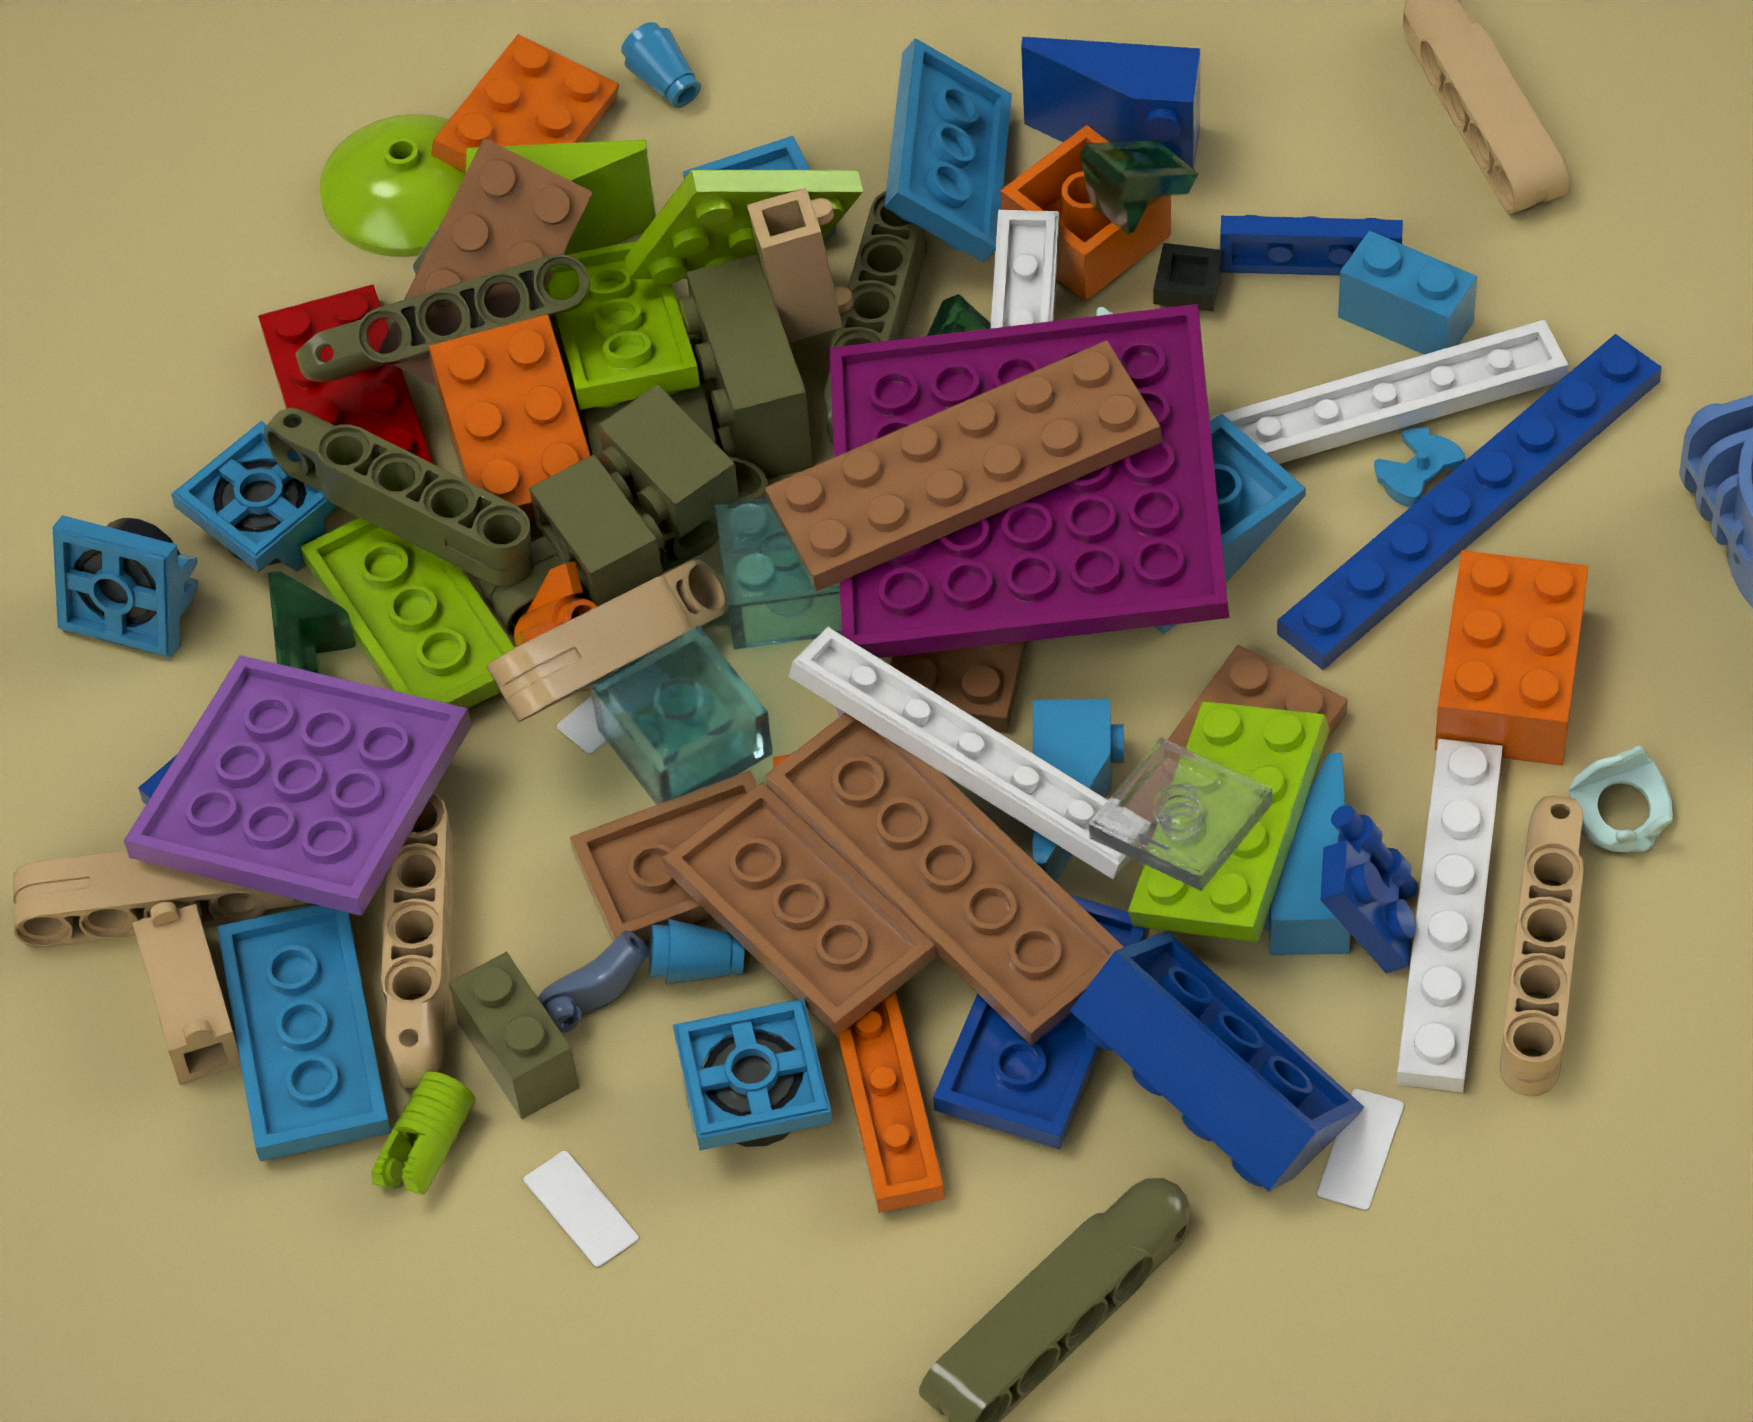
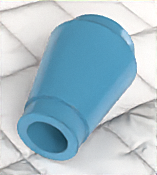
M648 22L639 26L628 35L621 47V53L625 57V67L669 101L675 108L683 107L695 99L700 92L701 85L696 80L678 43L668 28H660L657 23Z
M668 919L667 925H652L649 977L665 978V984L724 977L729 976V974L742 975L745 948L730 933Z

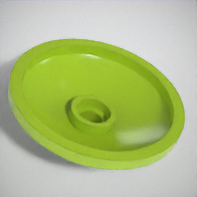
M423 114L397 115L384 118L358 129L334 149L327 159L321 174L320 197L325 216L336 233L350 244L371 253L402 257L420 254L442 223L466 174L431 156L433 139L449 121L448 119Z

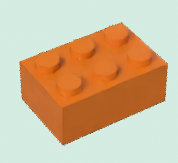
M548 314L429 345L431 371L463 479L518 506L528 516L530 525L535 524L536 520L529 488L590 457Z
M1461 550L1438 702L1435 750H1437L1438 739L1503 746L1502 758L1563 766L1589 565Z

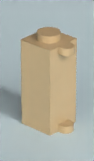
M802 188L748 204L747 209L761 266L788 342H795L842 328L840 314L852 308L853 298L848 288H834L820 229L821 225H825L833 219L834 213L831 202L824 198L810 200L807 189Z
M161 902L154 905L150 910L151 917L132 922L168 1053L179 1084L241 1066L237 1042L196 904L179 909L172 902Z

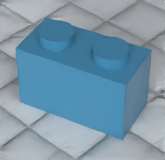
M1369 230L1340 271L1338 318L1424 355L1459 345L1474 323L1477 276Z

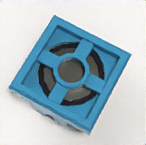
M260 421L175 490L171 496L176 509L224 545L234 557L246 562L258 573L266 566L277 563H284L286 566L298 571L303 567V556L300 546L327 533L324 518L338 506L327 500L321 491L307 484L304 485L303 482L284 473L267 445L264 435V427L267 424ZM296 451L291 452L288 456L293 462L301 460Z
M62 515L52 527L58 628L171 658L181 646L180 617L190 606L198 587V580L190 578L197 565V557L180 554L177 544H174L168 535L157 526L141 519L121 518L110 522L107 526Z
M804 998L673 1024L688 1108H690L693 1132H696L699 1150L734 1143L745 1147L767 1146L783 1140L793 1131L832 1124L831 1108Z

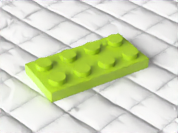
M637 241L566 254L575 257L584 265L590 277L591 286L588 297L581 306L572 311L554 316L579 410L592 407H613L623 401L638 398L657 384L669 396L677 394L681 390L700 387L697 363L672 284H658L653 279H629L625 256ZM558 266L546 289L548 295L557 300H566L574 296L580 284L578 273L570 267Z
M360 517L300 546L305 564L388 690L468 709L500 693L486 666L513 650L515 646L461 568Z
M1202 701L1128 910L1134 927L1259 942L1330 730L1325 714Z

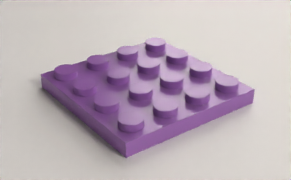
M239 655L124 839L128 856L132 859L362 916L469 732L472 723L468 708Z

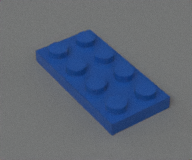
M1070 895L1123 947L1147 939L1150 929L1134 927L1127 911ZM977 993L933 1096L934 1111L1061 1150L1102 1048L1088 1038L1083 1029L1084 1024L1072 1013L1033 1045H1030Z

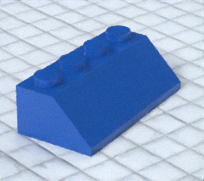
M1169 931L1114 951L1070 1010L1084 1024V1032L1091 1041L1105 1050L1114 1051L1133 1068L1134 1078L1144 1089L1152 1094L1164 1096L1183 1114L1182 1120L1190 1131L1204 1140L1213 1141L1233 1159L1232 1166L1243 1179L1255 1186H1263L1268 1192L1294 1179L1364 1109V1106Z

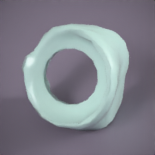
M1636 746L1631 750L1593 762L1575 776L1570 784L1569 796L1570 798H1576L1583 811L1581 833L1592 844L1610 852L1644 853L1653 847L1656 837H1659L1663 829L1673 821L1672 801L1666 782L1654 761L1647 756L1643 746ZM1623 783L1640 790L1647 799L1649 806L1648 819L1644 825L1632 831L1629 829L1620 831L1607 825L1599 815L1597 806L1599 796L1604 789L1611 785Z

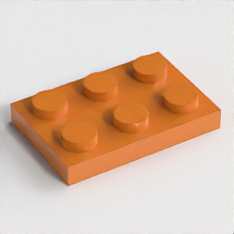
M517 34L433 139L431 156L466 173V148L479 147L483 138L500 146L584 142L615 102L619 83Z

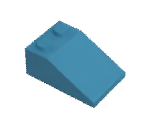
M1220 414L1210 421L1227 583L1306 496V488L1226 416ZM1177 624L1156 626V628L1162 634H1165Z

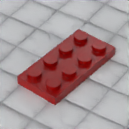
M374 284L258 315L286 409L293 407L307 411L335 426L353 425L360 427L433 464L401 368L389 364L336 381L322 383L312 382L304 378L298 366L295 353L318 332L361 320L366 313L381 307ZM385 319L377 322L371 328L369 335L370 343L377 352L389 331ZM331 346L323 348L320 354L322 361H330L333 358L334 351Z

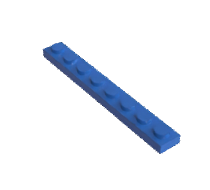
M1614 334L1277 620V635L1320 669L1324 670L1459 555L1461 550L1466 549L1660 382L1662 367L1617 334Z

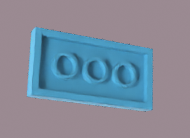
M916 38L902 52L884 207L894 212L902 220L916 224L941 238L952 248L964 251L984 263L996 251L998 210H1001L1000 190L1003 189L1012 93Z
M313 905L217 926L254 1143L259 1161L391 1133L350 914L320 905Z

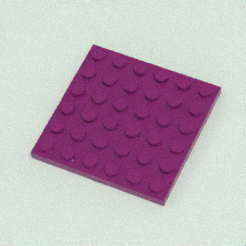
M1198 304L829 348L834 457L1106 340L1159 423L1163 441L839 582L842 636L874 656L883 658L1230 618Z

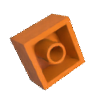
M1088 125L1084 126L1000 190L1001 210L1059 212L1060 224L1056 279L1085 302L1171 236V189Z

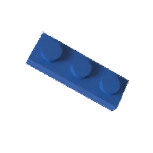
M1221 215L1220 250H1223L1221 273L1340 276V271L1369 230L1402 244L1403 220L1319 218L1315 216L1264 217L1257 215Z

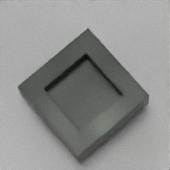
M1163 243L1153 288V304L1172 307L1198 304L1199 310L1213 312L1223 266V250Z

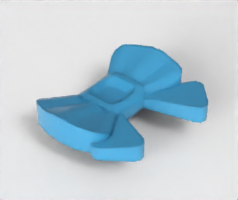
M1426 427L1402 431L1403 442L1416 454L1409 462L1405 464L1377 459L1374 462L1378 483L1383 484L1385 491L1394 501L1406 506H1412L1421 499L1425 485L1440 472L1456 469L1465 461V454L1458 445L1445 437L1430 435V430Z

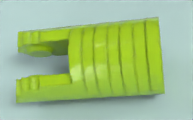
M435 1071L425 1072L410 1096L408 1104L404 1107L379 1157H377L371 1171L372 1185L395 1189L403 1181L406 1191L425 1195L447 1157L452 1144L459 1135L461 1127L466 1122L469 1112L476 1103V1098L472 1091L448 1075Z

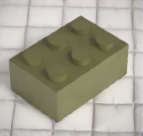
M754 254L686 272L689 297L680 299V307L688 334H694L688 336L698 371H701L705 380L700 385L704 387L710 417H717L718 423L722 427L716 429L719 447L728 457L748 460L757 465L764 472L767 479L813 467L806 390L758 255Z

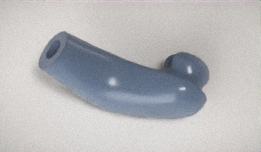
M624 931L596 959L546 987L540 993L538 999L560 1032L571 1031L579 1024L582 1014L604 1007L617 999L626 989L649 954L648 948L637 935Z

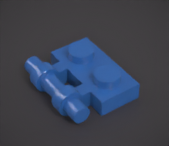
M1343 805L1335 810L1331 817V823L1339 831L1338 843L1323 848L1320 900L1385 973L1409 967L1410 938L1415 935L1416 925L1412 910L1405 900L1412 898L1418 890V882L1411 875V864L1397 849L1386 847L1382 842V831L1369 816L1359 815L1352 806Z

